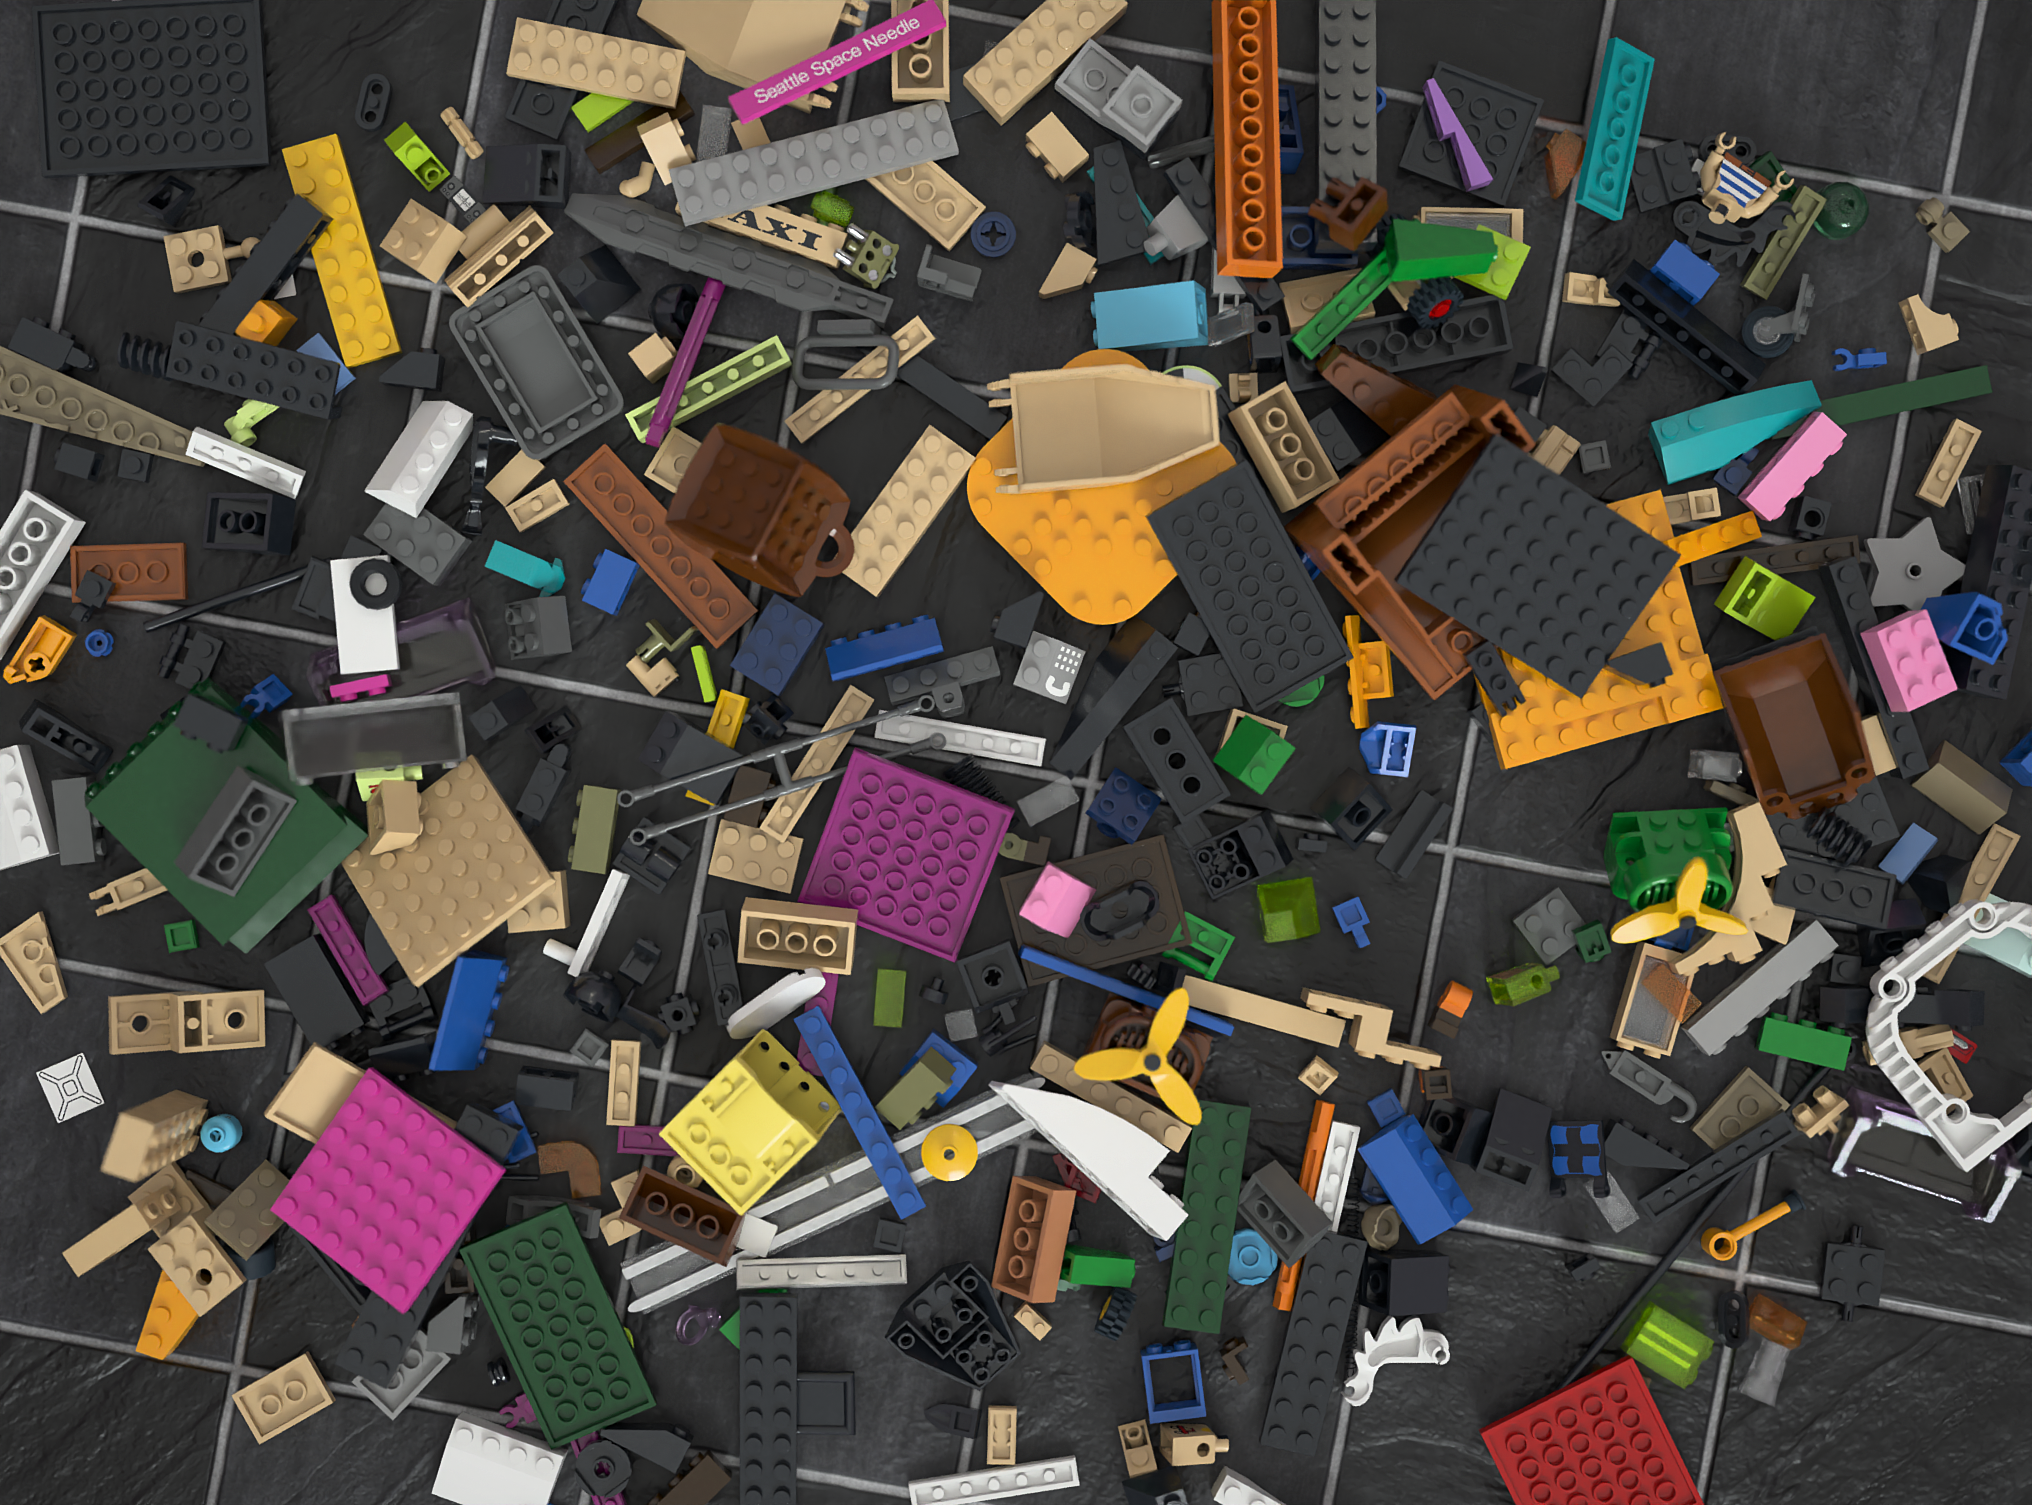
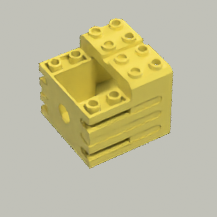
M764 1029L739 1051L659 1133L740 1215L752 1206L819 1141L842 1110L838 1101L809 1072L806 1073L799 1066L800 1063ZM761 1042L768 1043L769 1050H764L761 1047ZM781 1062L788 1063L789 1070L783 1069ZM801 1082L808 1083L809 1089H803ZM821 1102L828 1103L829 1109H823Z

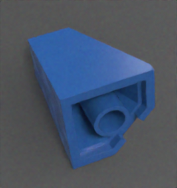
M1977 592L1930 597L1925 600L1920 609L1927 610L1938 639L1992 665L2008 640L2006 629L2002 627L2000 615L2003 614L2001 604Z

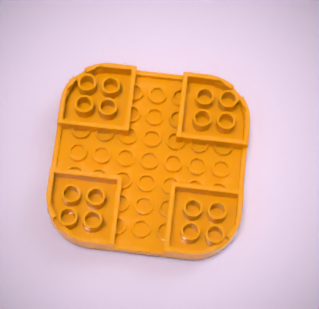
M1112 349L1088 351L1075 357L1062 368L1073 369L1127 364L1149 370L1135 357ZM1012 418L975 457L976 460L971 465L968 474L967 495L970 507L978 522L1068 613L1092 624H1115L1138 614L1177 576L1145 515L1236 464V461L1227 448L1219 441L1220 445L1133 482L1106 487L1024 494L996 493V487L999 485H1018L1017 474L1005 477L994 475V470L1017 468Z

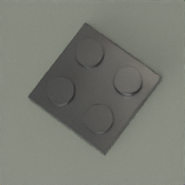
M1554 887L1511 920L1544 965L1550 964L1573 947L1576 941L1572 930L1585 925V922L1559 887Z

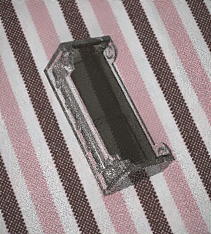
M459 692L278 711L288 780H295L296 785L313 784V778L435 763H442V769L460 767L459 761H467Z

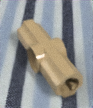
M1930 1024L1920 1028L1905 1027L1898 1029L1899 1037L1912 1059L1922 1057L1925 1052L1954 1046V1036L1949 1025ZM1867 1040L1862 1041V1051L1867 1064L1870 1066L1877 1065L1869 1050Z

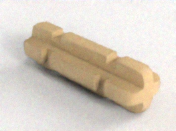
M449 107L440 114L447 126L450 125L449 129L461 146L465 147L464 150L471 159L478 158L484 152L483 148L477 141H474L475 137L465 123L459 119L460 116L455 109Z

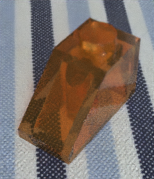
M1567 128L1560 135L1555 132L1545 146L1549 149L1544 160L1550 194L1555 200L1563 193L1581 167L1587 143Z

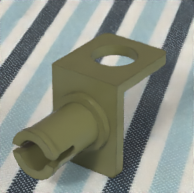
M656 619L648 620L645 624L652 631V635L642 645L637 647L635 651L638 656L644 654L641 659L648 663L664 646L670 652L678 650L699 629L696 626H692L675 641Z

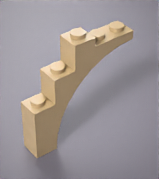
M1751 801L1727 813V819L1733 835L1735 863L1732 881L1733 893L1729 901L1724 905L1722 912L1733 915L1745 922L1748 932L1742 935H1733L1708 930L1705 936L1688 951L1668 962L1673 973L1682 974L1683 977L1692 975L1699 971L1698 966L1707 962L1709 965H1713L1723 961L1725 954L1728 960L1739 961L1740 964L1755 959V954L1762 951L1749 919L1751 918L1752 921L1762 919L1768 915V910L1775 907L1761 876L1763 875L1764 878L1772 877L1780 873L1779 868L1787 865L1760 802Z

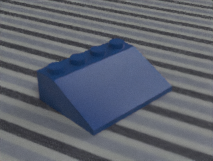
M472 950L457 957L429 1069L475 1070L480 1064L485 1063L488 1054V1048L485 1047L487 1036H492L495 1027V1021L492 1020L494 1009H499L502 1000V993H499L501 982L506 981L509 973L506 957L479 950Z

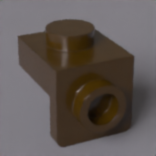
M1243 1336L1238 1339L1237 1337H1232L1219 1350L1221 1357L1226 1363L1222 1365V1368L1230 1380L1235 1378L1239 1385H1242L1249 1380V1377L1236 1354L1247 1348L1248 1344Z

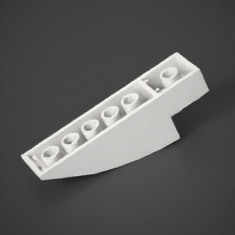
M996 1081L989 1083V1086L1147 1233L1167 1241L1186 1219L1188 1214L1182 1209L1184 1204L1173 1194L1169 1196L1162 1191L1164 1185L1152 1175L1149 1177L1170 1152L1150 1135L1114 1114L1070 1096Z

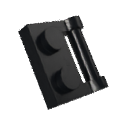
M409 977L388 985L390 991L369 1004L379 1026L380 1034L385 1042L394 1039V1035L425 1021L432 1022L438 1019L437 1011L425 984L423 983L417 987L412 984ZM421 1002L422 1011L393 1024L389 1023L388 1016Z

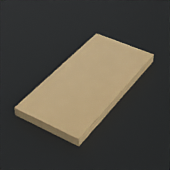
M314 1042L265 1110V1117L316 1144L366 1071ZM415 1099L447 1125L455 1129L456 1121Z

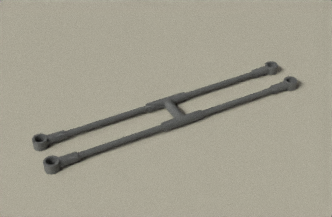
M922 695L916 701L898 706V709L803 739L796 738L752 752L749 756L654 786L650 784L634 790L623 789L619 792L617 801L622 807H629L634 801L655 795L656 792L750 762L756 763L770 758L774 759L782 784L763 790L761 794L666 824L663 822L644 829L636 827L630 833V840L635 845H642L647 839L665 834L668 830L762 800L768 801L815 786L816 783L844 775L847 766L814 777L810 775L792 781L784 754L802 749L804 745L899 715L903 717L919 711L929 712L934 708L935 701L930 695ZM924 698L930 699L931 705L929 708H922L921 701ZM935 732L927 739L909 744V747L883 754L879 757L891 760L910 753L914 755L932 748L940 750L946 745V737L942 733ZM934 737H942L943 742L940 746L933 744ZM622 794H630L631 801L623 803L620 798ZM634 832H642L644 838L641 841H636L633 838Z

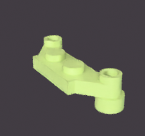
M247 399L242 404L243 407L236 411L238 414L229 418L224 423V426L232 436L231 441L246 447L251 446L257 437L250 428L279 408V406Z

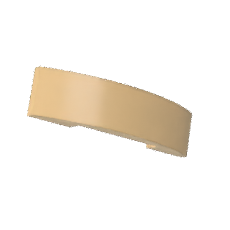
M1717 488L1663 497L1671 525L1721 516Z

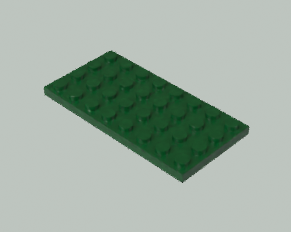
M567 1201L461 1246L459 1251L551 1450L657 1405L654 1393Z

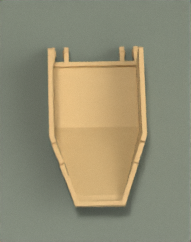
M642 0L637 16L678 50L685 51L686 56L706 74L746 89L829 49L840 21L861 28L862 20L849 14L851 7L867 12L869 5L863 0ZM830 82L821 88L830 92H836L838 86ZM810 92L785 105L810 114L813 108L812 105L830 108L832 102L826 97Z
M1127 364L1009 374V379L987 384V390L1000 391L1010 388L1011 399H993L988 401L989 407L1012 406L1017 468L994 470V475L1005 477L1017 474L1018 485H999L996 487V493L1024 494L1106 487L1133 482L1220 445L1216 392L1213 385L1180 377L1177 378Z

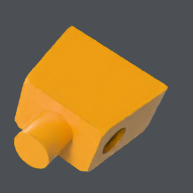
M259 300L237 327L235 333L239 337L277 346L298 318L276 301Z

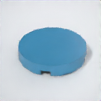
M1254 1228L1236 1230L1233 1234L1228 1275L1235 1281L1245 1285L1262 1283L1274 1272L1277 1266L1278 1255Z

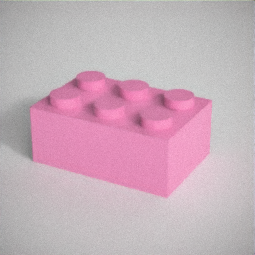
M1926 609L1907 611L1860 633L1891 712H1909L1958 689Z

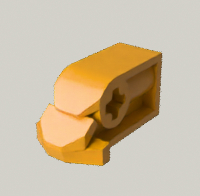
M45 615L40 616L10 664L5 668L3 677L8 683L12 684L24 679L30 682L51 675L63 659L77 634ZM44 659L42 664L45 668L37 670V663L34 660Z

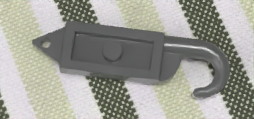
M1624 1049L1621 1051L1600 1050L1609 1069L1607 1072L1652 1102L1659 1105L1666 1104L1674 1096L1687 1104V1112L1682 1116L1671 1115L1670 1119L1672 1121L1684 1123L1694 1117L1697 1111V1103L1695 1097L1689 1091Z

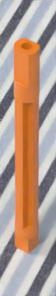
M1316 1100L1298 1183L1313 1201L1316 1195L1335 1104L1323 1100ZM1302 1257L1290 1268L1283 1261L1281 1262L1272 1305L1279 1310L1291 1311Z

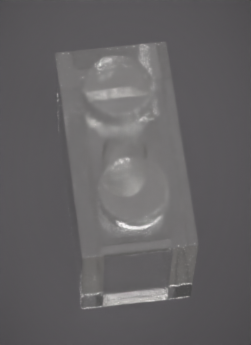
M1690 749L1687 777L1736 782L1737 777L1740 776L1742 761L1739 760V753Z

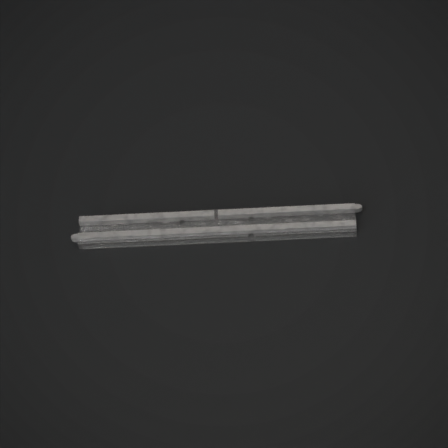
M1029 1071L1006 1083L1038 1089L1045 1083V1078L1043 1076L1033 1078ZM990 1089L890 1137L918 1188L937 1179L925 1168L921 1157V1149L928 1133L940 1125L955 1124L968 1130L977 1143V1160L1038 1131L999 1094ZM861 1149L762 1195L745 1211L749 1215L778 1227L766 1257H761L736 1247L727 1267H724L665 1240L622 1260L620 1263L625 1279H629L637 1296V1299L629 1305L628 1311L637 1312L642 1310L643 1314L649 1313L735 1273L736 1260L765 1259L890 1201L864 1150ZM947 1149L944 1152V1156L947 1159H952L955 1153L953 1150Z

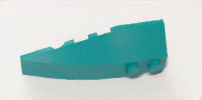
M1812 380L1786 384L1727 398L1651 422L1648 436L1667 485L1722 468L1730 463L1732 459L1753 449L1755 445L1773 437L1778 431L1788 425L1791 426L1819 409L1822 404Z

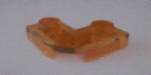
M576 1141L548 1143L537 1146L541 1174L569 1171L572 1199L602 1194L597 1158L585 1146L578 1144Z

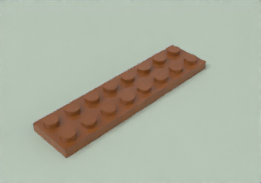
M607 444L601 446L563 481L716 649L758 612V609L712 559L695 551L672 533L665 525L668 511Z

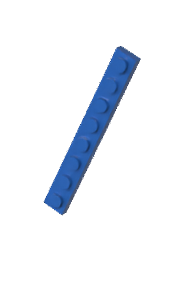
M818 1005L794 1018L793 1020L900 1219L902 1220L926 1207L927 1204L821 1007Z

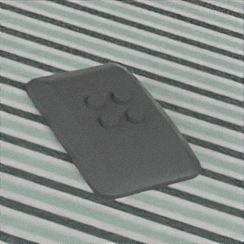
M538 265L531 266L481 297H478L469 307L465 305L451 315L449 326L527 457L533 460L544 459L622 411L624 407L623 395L546 268Z

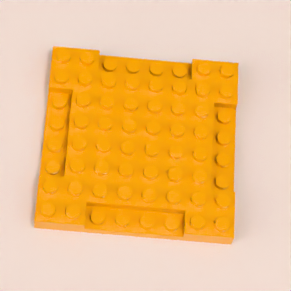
M1661 490L1606 504L1607 507L1659 541L1663 542L1674 538ZM1679 566L1672 568L1609 658L1611 660L1662 642L1673 671V675L1665 677L1667 683L1650 688L1648 684L1639 686L1602 668L1583 697L1579 698L1498 647L1496 649L1498 655L1526 700L1525 703L1520 705L1516 698L1513 697V702L1517 707L1513 711H1510L1504 703L1503 707L1507 715L1502 718L1474 674L1481 702L1489 718V727L1501 770L1723 708L1708 653L1704 654Z

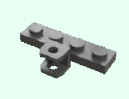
M993 646L885 676L884 678L892 706L918 699L922 695H933L939 714L942 718L946 719L965 712V701L961 686L1000 676L1001 674Z

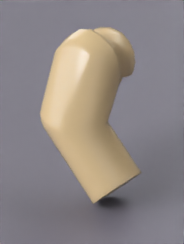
M642 162L637 177L621 182L619 187L621 194L629 198H635L646 193L651 186L655 165Z

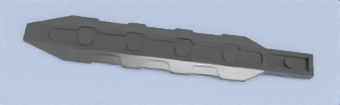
M572 193L564 210L566 215L605 244L631 253L639 252L669 263V266L686 272L694 271L720 280L722 284L738 290L746 289L775 299L776 303L802 312L832 310L856 319H871L877 326L884 328L893 307L894 299L840 281L823 263L797 254L792 256L763 246L761 242L748 237H737L708 227V224L704 222L685 226L682 217L656 209L652 204L629 198L626 195Z

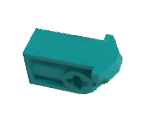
M495 540L485 567L541 589L539 597H549L559 591L566 579L562 560L555 558L552 564Z

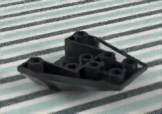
M969 1260L942 1267L900 1305L885 1335V1339L905 1358L978 1391L985 1387L1021 1354L988 1279Z

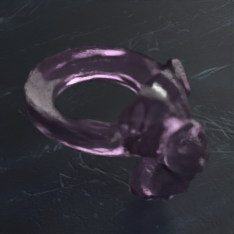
M689 1306V1310L680 1316L675 1331L678 1341L688 1346L696 1344L705 1335L709 1324L713 1328L719 1325L720 1314L715 1308L700 1309L699 1306ZM696 1318L700 1325L699 1331L693 1338L688 1339L685 1335V1326L690 1319Z

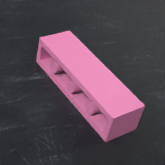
M1812 412L1737 498L1751 511L1753 510L1760 519L1766 521L1777 519L1785 511L1786 507L1784 505L1791 497L1795 498L1805 488L1804 483L1807 479L1821 471L1824 466L1822 462L1842 447V440L1847 434L1823 412Z

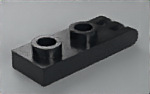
M1485 638L1462 654L1502 718L1507 715L1503 707L1504 703L1510 711H1513L1517 708L1512 700L1513 697L1516 698L1520 705L1526 702L1523 694L1489 640Z

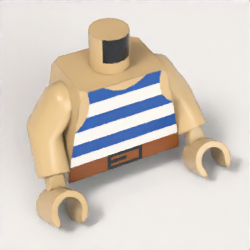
M1726 132L1716 137L1715 144L1717 148L1715 151H1711L1700 171L1701 187L1704 191L1702 202L1712 209L1709 213V218L1716 224H1722L1726 219L1735 223L1740 217L1748 219L1764 213L1779 197L1778 193L1781 190L1788 189L1794 182L1793 178L1787 185L1781 184L1780 176L1786 172L1782 171L1776 176L1775 184L1771 188L1769 187L1771 181L1728 152L1723 156L1724 151L1732 148L1736 143V137L1734 136L1730 139L1727 146L1723 145L1722 138Z

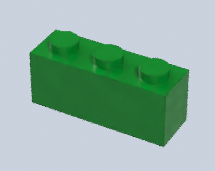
M1771 1012L1770 1017L1762 1016L1755 1048L1759 1051L1844 1071L1852 1037L1844 1035L1845 1029L1828 1026L1826 1031L1816 1028V1022L1800 1019L1799 1024L1789 1022L1786 1015Z

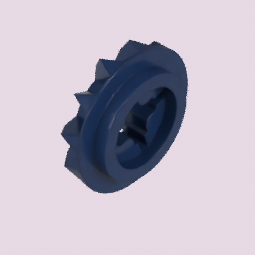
M999 212L982 214L975 220L971 229L973 246L981 255L991 258L1005 255L1013 247L1016 238L1013 222L1006 215ZM992 223L995 224L997 233L1006 235L998 237L994 246H992L989 237L981 235L990 233Z

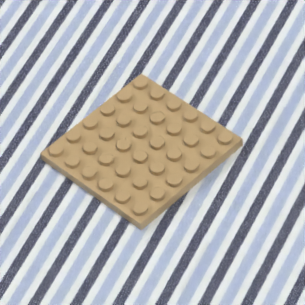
M472 754L421 793V805L418 812L419 818L423 820V830L412 845L370 855L367 837L341 862L412 984L417 987L556 882L479 760Z

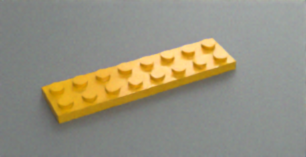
M333 134L282 149L295 195L298 193L308 197L333 218L311 251L345 367L352 368L402 353L339 136Z

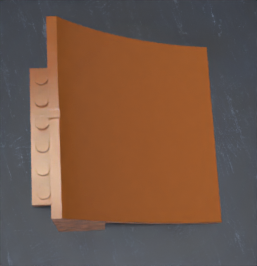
M1456 384L1283 527L1290 539L1306 553L1309 559L1364 618L1433 700L1437 699L1471 670L1462 654L1485 638L1398 584L1394 579L1493 432L1525 453L1536 445L1504 400ZM1492 643V645L1494 646V648H1495V650H1496V649L1498 648V646L1495 645L1494 643Z

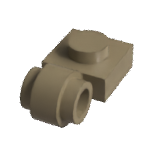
M1932 197L1930 200L1926 199L1917 208L1918 212L1915 216L1923 225H1933L1927 234L1947 253L1970 231L1951 211L1942 217V211L1945 207L1941 201Z

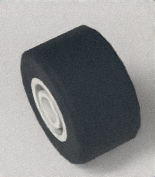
M270 1237L247 1261L227 1243L222 1247L247 1280L264 1277L276 1268L274 1241Z

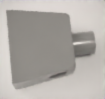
M1177 195L1146 228L1150 238L1144 241V248L1151 256L1161 251L1168 260H1173L1204 246L1209 240Z

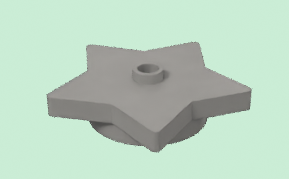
M1930 517L1923 518L1900 538H1870L1863 541L1873 566L1874 579L1869 591L1873 607L1901 605L1908 611L1920 610L1927 598L1941 596L1942 590L1962 577L1965 572L1966 565L1941 550ZM1911 567L1914 569V576L1910 573Z

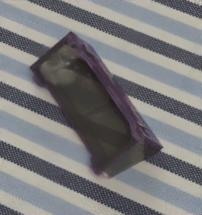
M470 597L396 623L400 669L343 675L340 672L338 645L310 655L306 678L335 735L341 732L351 733L359 728L363 717L468 680L471 684L481 686L495 678L496 665ZM385 674L391 677L392 686L385 687L386 693L369 696L368 691L357 693L358 699L341 702L340 697L333 698L331 696L329 686Z
M1853 1087L1850 1088L1845 1098L1849 1106L1840 1114L1842 1118L1837 1123L1839 1131L1833 1135L1827 1154L1831 1172L1840 1177H1853L1858 1170L1960 1203L1966 1215L1971 1219L1983 1220L1989 1223L1993 1222L2022 1172L2011 1138L1968 1172H1965L1956 1166L1915 1115L1916 1112L1911 1106Z

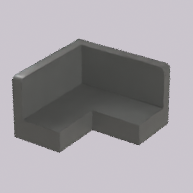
M927 244L917 275L918 285L973 302L982 270L978 267L934 255L932 245Z

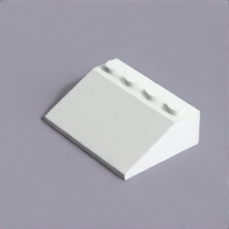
M15 745L0 750V870L59 854L58 840L30 745Z
M462 1412L456 1418L448 1439L432 1494L462 1505H548L568 1450L562 1447L551 1450L548 1442Z

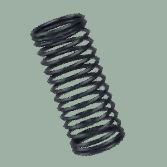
M972 753L943 773L946 779L957 775L950 784L961 780L956 785L957 787L968 783L962 789L968 790L972 788L969 790L970 792H977L976 794L983 795V797L993 800L1000 793V791H996L989 795L996 789L995 785L985 790L992 784V780L981 785L988 779L989 775L977 780L985 773V770L973 775L981 768V765L969 770L977 763V760L964 766L974 758ZM1000 796L993 801L999 803L1004 796ZM1018 816L1011 819L1006 833L1021 822Z

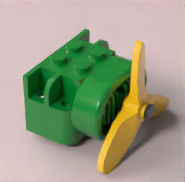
M1727 807L1612 813L1603 854L1608 879L1613 894L1621 899H1627L1631 909L1636 912L1614 925L1610 933L1612 941L1623 944L1638 942L1663 935L1679 926L1683 929H1691L1697 925L1712 931L1733 935H1742L1748 932L1745 922L1741 919L1718 910L1729 901L1733 893V885L1729 875L1731 836L1728 830L1724 829L1728 813Z

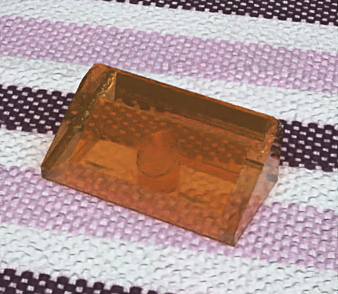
M1758 1294L1749 1308L1750 1328L1788 1351L1799 1347L1807 1322L1763 1295Z

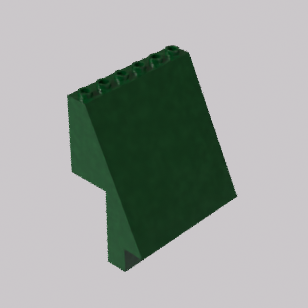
M207 677L203 682L195 683L188 694L203 696L249 719L233 751L224 750L223 754L206 747L208 742L200 738L194 741L180 734L181 729L173 725L186 700L185 698L182 702H176L169 709L168 716L161 723L159 721L155 722L148 729L147 736L140 743L138 741L133 743L128 748L126 756L120 762L116 761L111 764L105 772L106 776L101 781L93 782L84 793L85 807L222 945L229 940L247 954L369 835L365 824L290 762L285 742L257 718L252 719L250 717L251 713L244 707L242 708L234 698ZM240 766L268 780L294 797L297 802L233 897L189 879L174 862L236 767Z

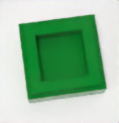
M195 919L164 925L169 953L200 947Z

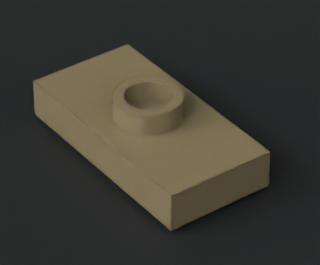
M1707 780L1703 788L1705 789L1704 791L1739 806L1751 801L1759 802L1757 798L1745 794L1746 788L1735 783H1730L1727 786L1715 780Z

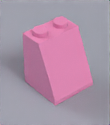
M1048 861L1022 904L1019 914L1048 931L1069 938L1080 919L1083 908L1089 904L1097 889Z

